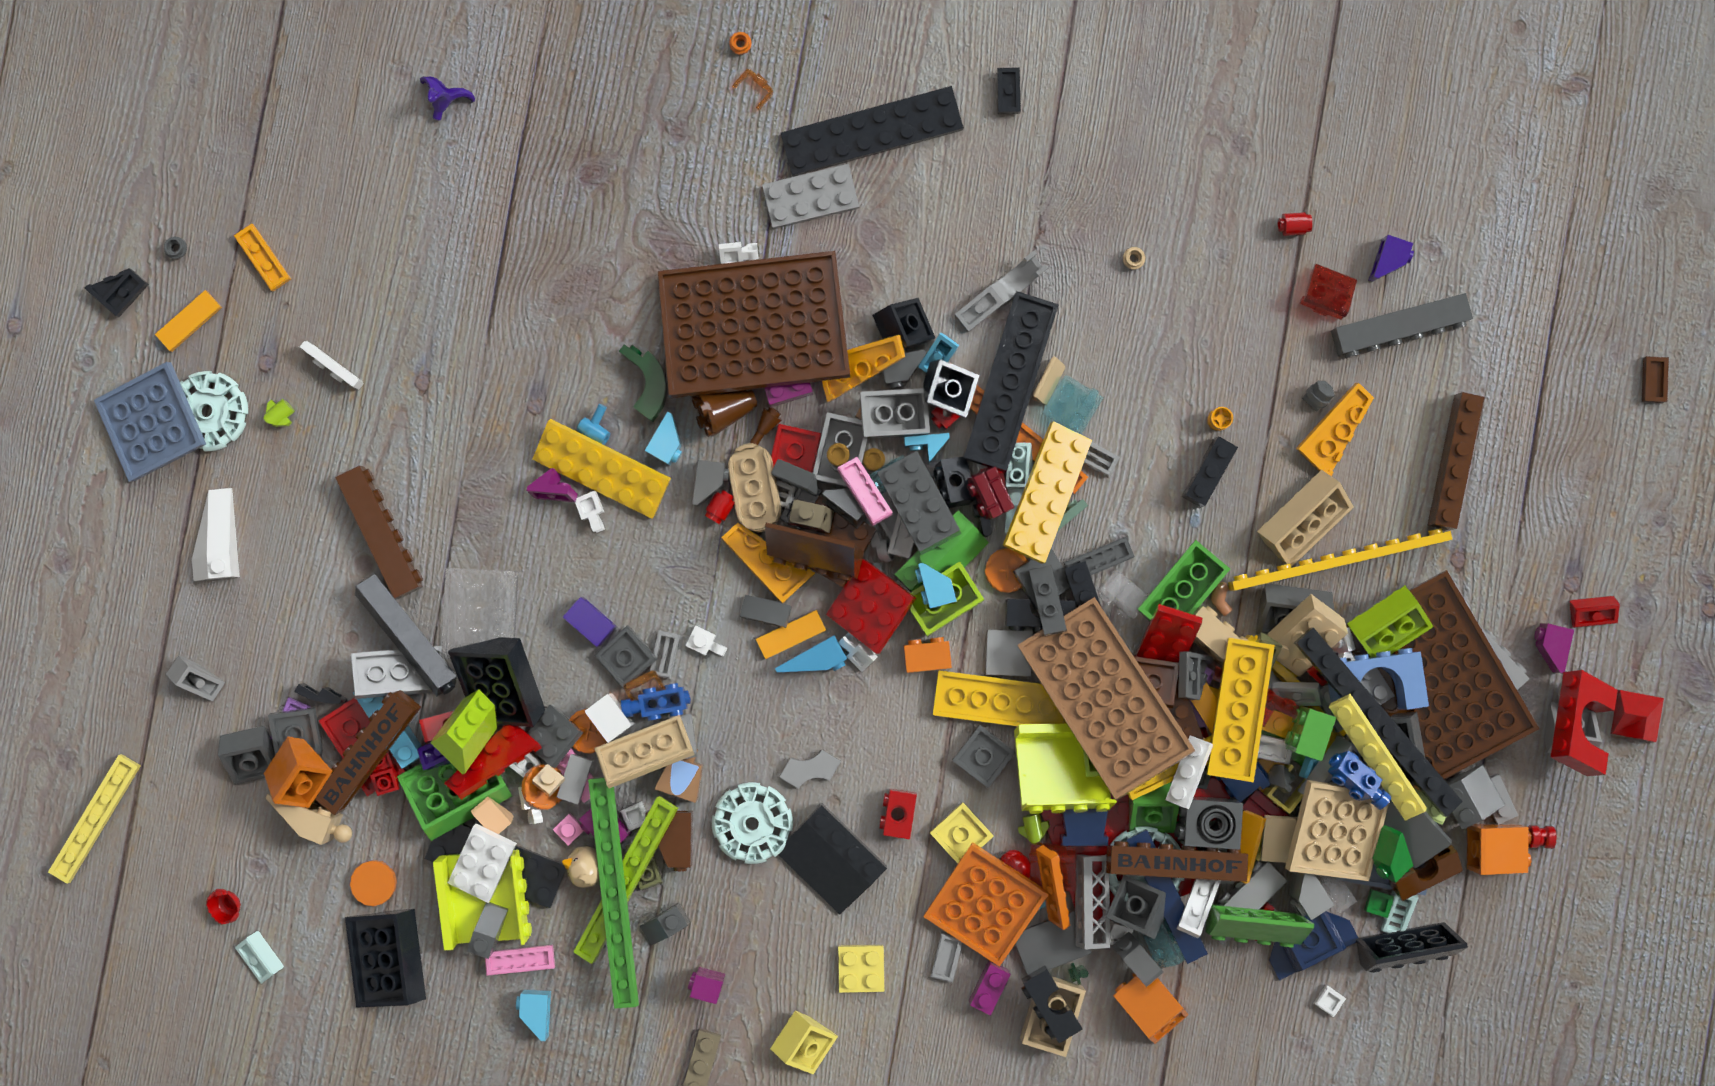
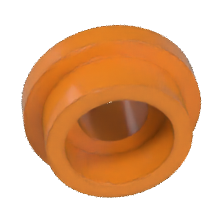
M744 32L734 33L729 40L731 50L738 55L747 53L752 45L751 38ZM738 41L745 43L743 47H738L736 44Z

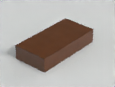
M1643 357L1642 402H1667L1669 357Z

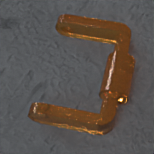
M746 69L732 85V88L736 89L748 75L751 76L755 83L769 92L756 106V109L760 110L772 97L773 89L768 85V81L759 73L755 74L751 69Z
M652 670L626 683L624 690L629 699L633 701L635 698L630 690L654 678L662 690L665 689V686L657 672Z

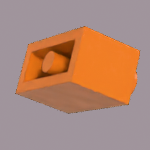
M944 637L930 638L931 643H922L921 639L908 640V645H903L906 672L952 668L949 641H944Z

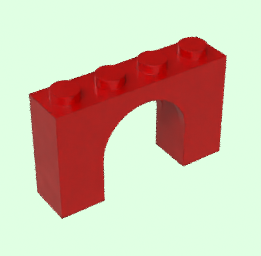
M1584 670L1563 672L1551 758L1585 776L1606 775L1609 753L1594 746L1587 740L1582 729L1581 718L1584 707L1595 713L1615 711L1618 691L1616 688Z

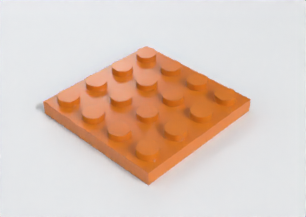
M972 842L923 917L1000 967L1049 893Z

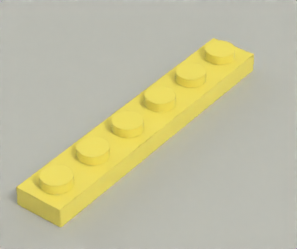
M1351 694L1332 702L1329 705L1330 710L1367 765L1382 779L1381 786L1391 795V801L1406 821L1424 813L1427 807Z
M122 754L118 755L48 873L67 884L71 883L141 765Z

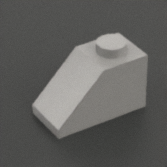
M179 655L166 674L176 686L210 701L215 699L225 684L222 679L199 664Z

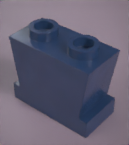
M1258 760L1254 782L1215 776L1218 781L1222 780L1225 783V789L1231 798L1235 797L1239 802H1242L1257 788L1265 789L1270 786L1268 773Z
M1067 809L1065 812H1062L1065 834H1060L1061 845L1107 846L1108 836L1104 832L1108 811L1097 812L1096 809H1088L1086 812L1077 813L1074 812V809Z

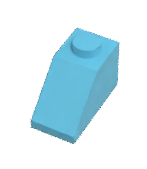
M667 412L645 451L671 465L672 462L676 463L682 451H680L681 443L674 416Z
M523 990L516 1000V1010H519V1017L540 1041H546L549 1037L551 991Z

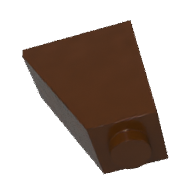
M677 810L658 845L667 867H673V871L681 872L687 871V868L692 866L693 811Z

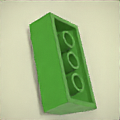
M959 510L953 515L961 531L959 536L923 555L918 550L894 574L911 592L923 585V582L918 583L915 570L919 569L918 564L924 563L939 573L944 572L958 562H961L965 568L989 543Z
M1195 540L1137 610L1149 622L1158 604L1194 614L1229 572L1230 568Z

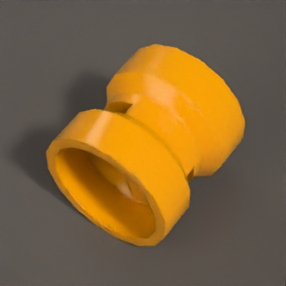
M1218 407L1211 411L1207 417L1209 427L1215 431H1222L1233 422V414L1227 407Z

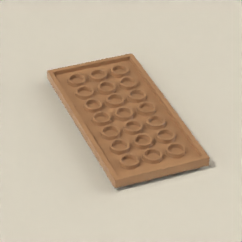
M1094 597L1064 616L1066 632L1045 636L1042 629L1017 646L1117 801L1195 752V749Z

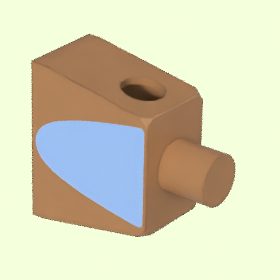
M696 757L666 766L655 786V790L696 803L699 796L703 765L694 762Z

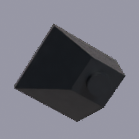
M941 359L930 362L923 382L925 402L967 418L980 375Z

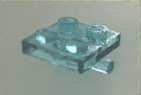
M1065 374L1042 414L1078 434H1082L1104 397L1099 395L1100 392L1096 389H1089Z

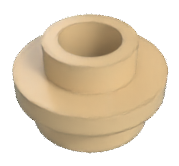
M1131 247L1123 254V263L1129 269H1139L1145 262V254L1138 247ZM1135 255L1138 259L1137 262H1132L1130 256Z

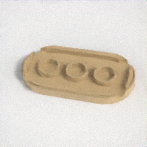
M748 443L739 446L734 451L735 453L732 457H730L728 462L729 477L739 522L749 530L762 532L765 531L766 522L771 524L777 523L781 514V503L776 478L771 474L774 468L771 455L765 448Z

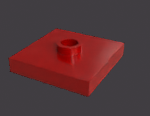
M778 424L771 454L773 466H775L778 459H781L813 473L822 433Z

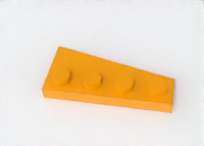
M900 335L848 349L850 378L822 381L827 402L833 401L905 358Z
M1354 383L1296 449L1319 472L1323 470L1332 476L1337 462H1340L1345 447L1352 440L1358 423H1361L1374 397L1361 384Z
M740 523L735 524L721 537L724 543L780 603H784L815 574L810 569L805 571L794 568L793 563L786 562V565L773 563V558L767 555L766 541Z

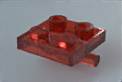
M1315 264L1305 296H1302L1300 304L1312 308L1313 312L1323 316L1329 315L1342 320L1349 313L1357 279Z
M1031 843L1029 853L1030 880L1043 888L1036 849L1044 845L1051 851H1055L1060 858L1059 864L1063 876L1064 891H1076L1077 846H1062L1055 843Z

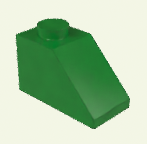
M1384 825L1379 835L1373 861L1377 874L1381 878L1395 883L1413 867V863L1403 833Z

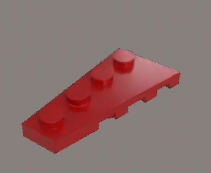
M504 725L486 743L465 774L457 770L444 784L462 800L487 784L486 780L495 775H501L505 772V768L514 762L518 764L525 759V755L533 750L536 752L542 747L519 726Z

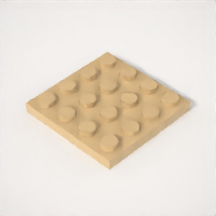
M1307 780L1285 868L1291 872L1369 881L1374 864L1373 855L1384 825L1389 803L1383 809L1378 810L1371 804L1370 799L1358 801L1350 797V790L1345 786Z

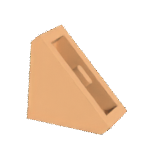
M486 797L471 810L473 816L483 827L497 834L509 826L514 817L511 812L490 797Z

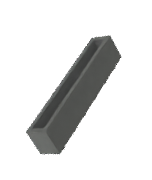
M1464 293L1336 327L1331 330L1337 355H1345L1346 358L1359 355L1358 351L1367 349V353L1379 350L1382 344L1388 343L1389 347L1401 344V339L1410 338V341L1423 338L1424 333L1431 332L1432 335L1445 332L1446 327L1453 326V330L1467 326L1466 322L1472 320L1473 316L1467 295Z

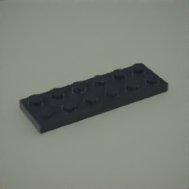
M461 824L431 841L424 859L434 862L438 856L461 854L473 827ZM516 845L514 850H519L520 857H523L524 860L522 878L526 880L527 890L524 893L525 899L551 908L566 872L565 866L559 861Z

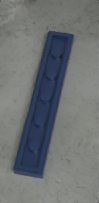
M1147 829L1126 839L1129 847H1137V842L1151 843L1150 848H1156ZM1144 876L1149 886L1166 893L1164 919L1185 962L1189 964L1207 955L1208 953L1200 937H1193L1177 929L1185 906L1171 877Z

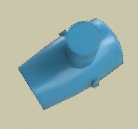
M598 404L591 420L585 417L579 422L577 432L605 445L611 433L600 426L599 423L607 407Z

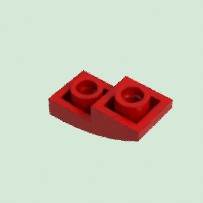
M390 750L373 773L370 774L377 796L400 789Z

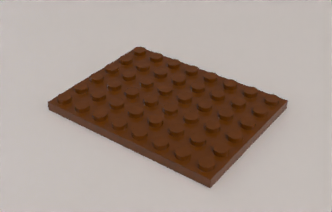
M835 251L658 271L670 399L850 378Z
M1447 570L1409 590L1434 627L1400 648H1412V652H1421L1429 706L1408 710L1398 709L1394 681L1389 673L1377 667L1395 695L1380 706L1390 717L1396 713L1417 712L1425 758L1443 779L1539 730L1537 723ZM1350 629L1355 650L1351 651L1353 657L1368 654ZM1416 785L1412 786L1413 788L1420 790Z

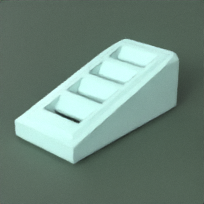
M1392 890L1391 895L1394 896L1389 917H1384L1381 931L1386 933L1399 930L1405 931L1418 901L1417 894L1408 898V901H1401ZM1398 904L1405 906L1406 909L1404 910L1396 907V905ZM1393 913L1402 915L1403 919L1392 915ZM1390 921L1401 924L1400 928L1389 925Z

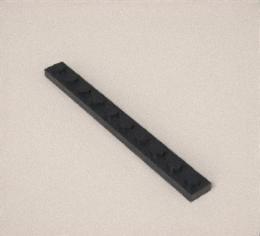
M1314 627L1309 628L1294 644L1341 698L1351 694L1397 764L1443 817H1447L1463 801Z

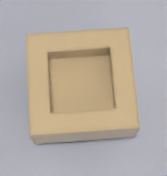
M546 764L534 777L532 783L550 797L565 781V777Z

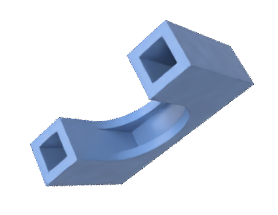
M1412 648L1398 649V654L1393 655L1390 654V651L1377 652V657L1369 658L1368 654L1354 656L1355 660L1347 661L1346 657L1340 658L1360 682L1369 670L1376 667L1389 673L1395 684L1398 709L1408 710L1429 706L1421 652H1412ZM1328 683L1330 702L1332 703L1341 697Z

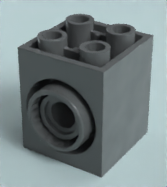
M1194 796L1189 809L1179 806V820L1174 830V836L1177 837V841L1185 846L1240 850L1243 803L1235 799ZM1215 818L1214 825L1209 827L1210 820Z

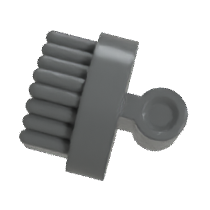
M1318 380L1306 390V394L1302 399L1317 412L1320 408L1326 407L1335 394L1331 385L1326 381Z

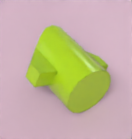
M281 399L278 403L270 400L267 403L264 420L274 427H286L292 424L288 417L295 410L284 399Z
M1040 813L1023 816L1024 826H1019L1018 831L1029 842L1037 843L1044 838L1050 827L1049 820L1042 822Z

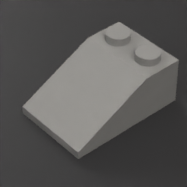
M924 388L859 392L863 437L904 438L930 433L928 403L925 402Z

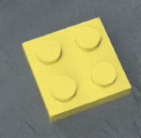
M963 802L930 831V834L957 863L972 842L979 847H983L993 837V834Z
M838 945L839 993L884 992V946Z

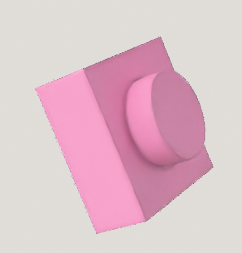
M571 813L553 829L568 846L583 832L580 823Z

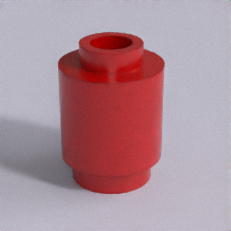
M1305 212L1284 213L1278 219V231L1282 232L1283 236L1306 235L1307 232L1312 231V216Z
M724 490L721 493L716 491L705 509L707 512L704 516L720 525L722 520H726L735 505V502L732 501L734 496Z

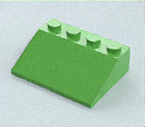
M419 764L397 776L423 831L432 841L474 818L471 810L486 797H490L498 804L512 797L502 775H495L486 780L487 784L462 800L444 784L458 770L452 764L429 770H423L422 764Z
M1212 905L1206 919L1205 932L1215 940H1225V937H1233L1234 941L1248 943V939L1257 940L1258 944L1271 945L1272 941L1280 942V946L1294 947V944L1303 943L1314 929V923L1298 913Z

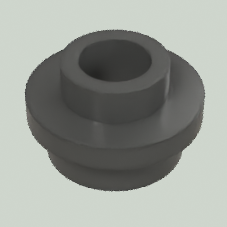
M170 237L164 244L165 254L172 259L182 258L187 252L186 242L180 237ZM175 245H179L177 252L173 251Z

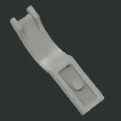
M1035 251L1031 252L1008 274L990 285L955 313L969 332L1003 304L1011 300L1015 296L1016 291L1021 292L1048 269L1046 265L1042 266L1036 259L1037 253Z

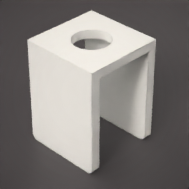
M613 693L605 695L585 710V713L607 743L613 741L635 724L631 717L626 718L623 714L621 704Z

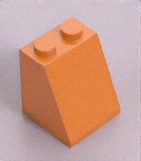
M287 736L264 772V776L275 804L309 808L333 771L304 739Z
M1474 824L1467 827V869L1480 875L1528 873V867L1531 866V855L1528 853V844L1531 843V832L1528 830V827L1508 824Z
M1134 973L1132 975L1134 978L1128 983L1123 982L1115 990L1117 993L1113 996L1144 1034L1156 1044L1189 1014L1158 978L1146 987Z

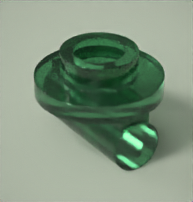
M1071 963V969H1068L1072 983L1077 982L1078 985H1081L1080 978H1087L1089 973L1085 966L1079 965L1076 968L1074 963Z

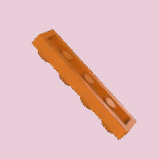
M1042 845L1036 849L1043 890L1049 893L1045 899L1048 919L1062 930H1065L1070 926L1065 899L1066 893L1062 881L1063 876L1059 864L1060 858L1055 851H1051Z

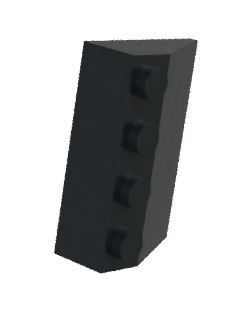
M499 637L453 648L448 651L465 697L479 689L495 705L497 725L534 727L546 709L520 638Z
M823 803L788 837L784 849L778 854L839 915L887 869V865Z
M415 909L393 910L345 917L356 1008L408 1006L425 1000L426 993Z
M1445 922L1409 928L1405 931L1399 930L1356 938L1360 965L1365 971L1371 973L1380 972L1383 968L1388 967L1402 968L1404 964H1424L1426 960L1431 959L1446 960L1449 958L1448 956L1457 955L1468 948L1467 943Z

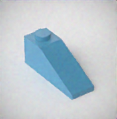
M834 635L778 666L775 670L777 672L829 670L832 668L833 671H836L846 665L844 661L847 657Z

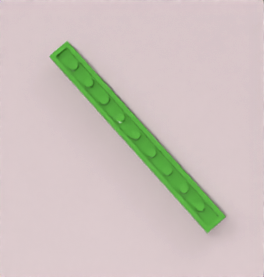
M604 777L588 779L614 1009L637 1007L639 1000L614 787L608 788Z

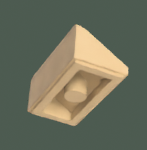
M1054 356L1050 359L1032 395L1033 400L1043 405L1048 404L1065 370V365L1057 357Z

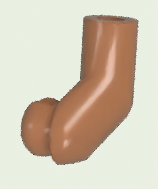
M1219 582L1212 591L1211 601L1220 613L1226 616L1233 610L1225 601L1229 587L1227 583Z

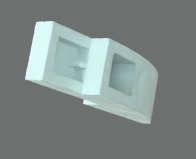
M1031 443L1015 444L1007 470L1006 487L1008 488L1007 492L1014 508L1006 512V534L1033 468Z

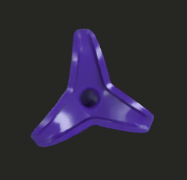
M431 76L420 78V82L422 84L427 83L429 88L428 101L432 103L434 108L433 119L441 120L443 112L452 101L458 98L465 97L471 102H475V97L469 90L464 88H446L440 80Z

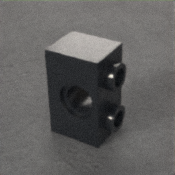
M964 456L941 459L934 466V478L938 481L939 492L948 508L970 505L976 499L975 496L972 497L967 489V484H969L967 478L971 477L968 462L963 459ZM949 479H953L956 482L957 487L952 486L949 482Z

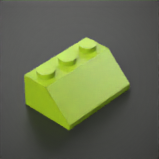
M961 562L956 563L941 573L951 579L956 602L930 608L929 604L924 605L921 592L925 591L924 585L911 592L917 599L911 606L910 611L926 637H929L984 602L983 596Z
M1406 586L1394 591L1390 596L1376 603L1373 607L1347 623L1371 658L1377 657V652L1390 651V654H1393L1434 627Z
M478 689L460 702L430 742L462 774L466 773L497 729L495 705Z

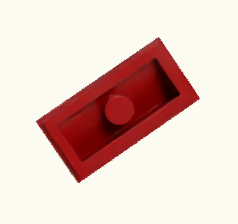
M1614 596L1570 600L1572 627L1618 623L1620 603Z

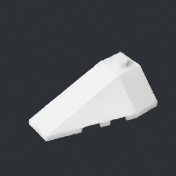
M232 488L208 490L192 556L194 581L240 577Z

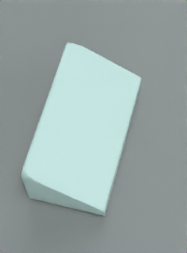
M256 931L235 947L261 984L284 967L259 931Z

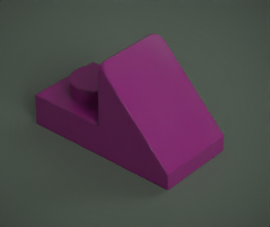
M554 468L549 469L528 485L526 489L535 499L576 502L578 495L571 488V485L560 482L561 475Z

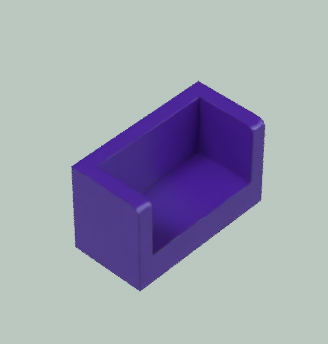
M580 597L563 616L566 621L596 647H599L617 627L584 597Z

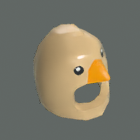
M589 846L577 847L571 852L568 859L562 860L563 865L567 869L568 877L575 886L586 888L595 886L600 881L595 848Z

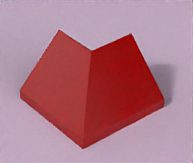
M1618 690L1610 734L1656 742L1664 698Z

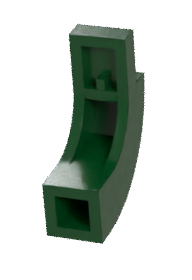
M624 344L619 352L643 371L646 381L644 392L633 407L650 421L654 422L662 411L667 398L668 388L664 370L648 350L641 357L642 352L633 345L629 348Z

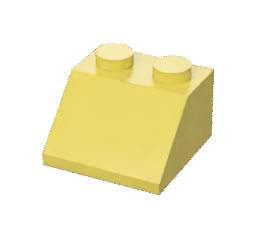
M794 1011L770 1049L785 1064L814 1074L838 1036L811 1017Z

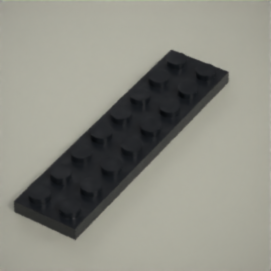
M949 86L791 129L780 134L792 177L963 131L964 127L953 88Z
M1016 291L965 451L964 460L986 467L996 466L997 470L1007 472L1059 304Z

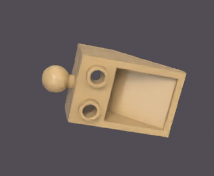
M270 793L266 796L267 801L302 838L322 845L334 840V838L340 843H345L352 837V830L348 825H339L343 817L341 813L334 816L325 807L312 803L309 808L275 804Z

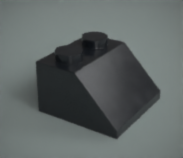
M919 298L890 304L872 315L882 339L900 335L904 352L936 338Z

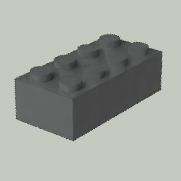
M917 451L877 472L921 555L961 534L960 528Z

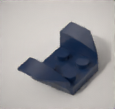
M1327 911L1313 920L1304 916L1314 923V929L1302 944H1294V947L1280 946V942H1274L1269 961L1279 981L1296 972L1305 970L1356 943V938L1359 937L1350 920Z

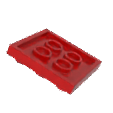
M862 559L858 579L851 578V581H847L826 615L873 652L880 654L917 598L870 562Z

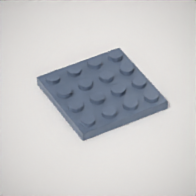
M165 362L94 400L129 482H134L206 445L171 362Z

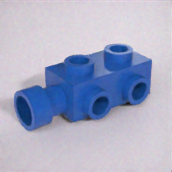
M678 683L664 685L665 690L656 691V687L642 689L643 694L638 695V700H621V709L626 718L641 713V716L647 717L648 721L660 719L661 714L668 712L670 717L682 715L683 710L688 709L687 704H691L689 691H685L684 686L678 687ZM673 695L679 697V702L676 704L671 701ZM651 699H654L657 702L655 708L649 706V701Z
M1346 751L1339 754L1336 753L1330 758L1328 764L1331 767L1328 772L1332 775V781L1349 789L1350 797L1358 801L1370 799L1371 804L1378 810L1387 806L1391 800V795L1384 789L1380 790L1378 788L1382 779L1376 775L1372 768L1362 763L1356 754Z

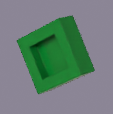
M1370 889L1364 911L1388 918L1394 896Z

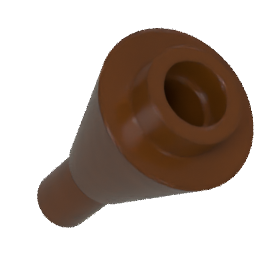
M769 407V409L763 408L757 431L750 440V443L758 445L764 435H767L782 421L779 417L781 415L779 411L772 407Z

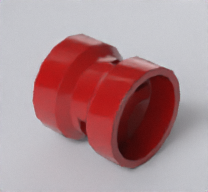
M1536 825L1528 826V830L1531 832L1529 848H1538L1539 846H1543L1546 849L1555 848L1557 836L1553 826H1545L1544 828H1539Z

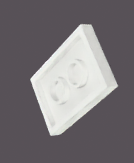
M475 823L448 884L489 903L517 843Z

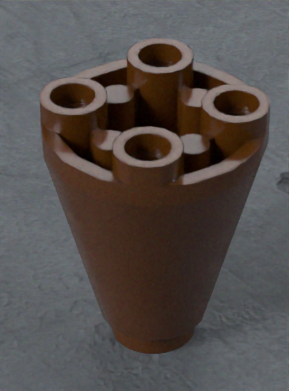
M752 390L692 396L693 406L695 409H698L699 416H696L700 429L704 428L707 437L717 435L757 407V400Z

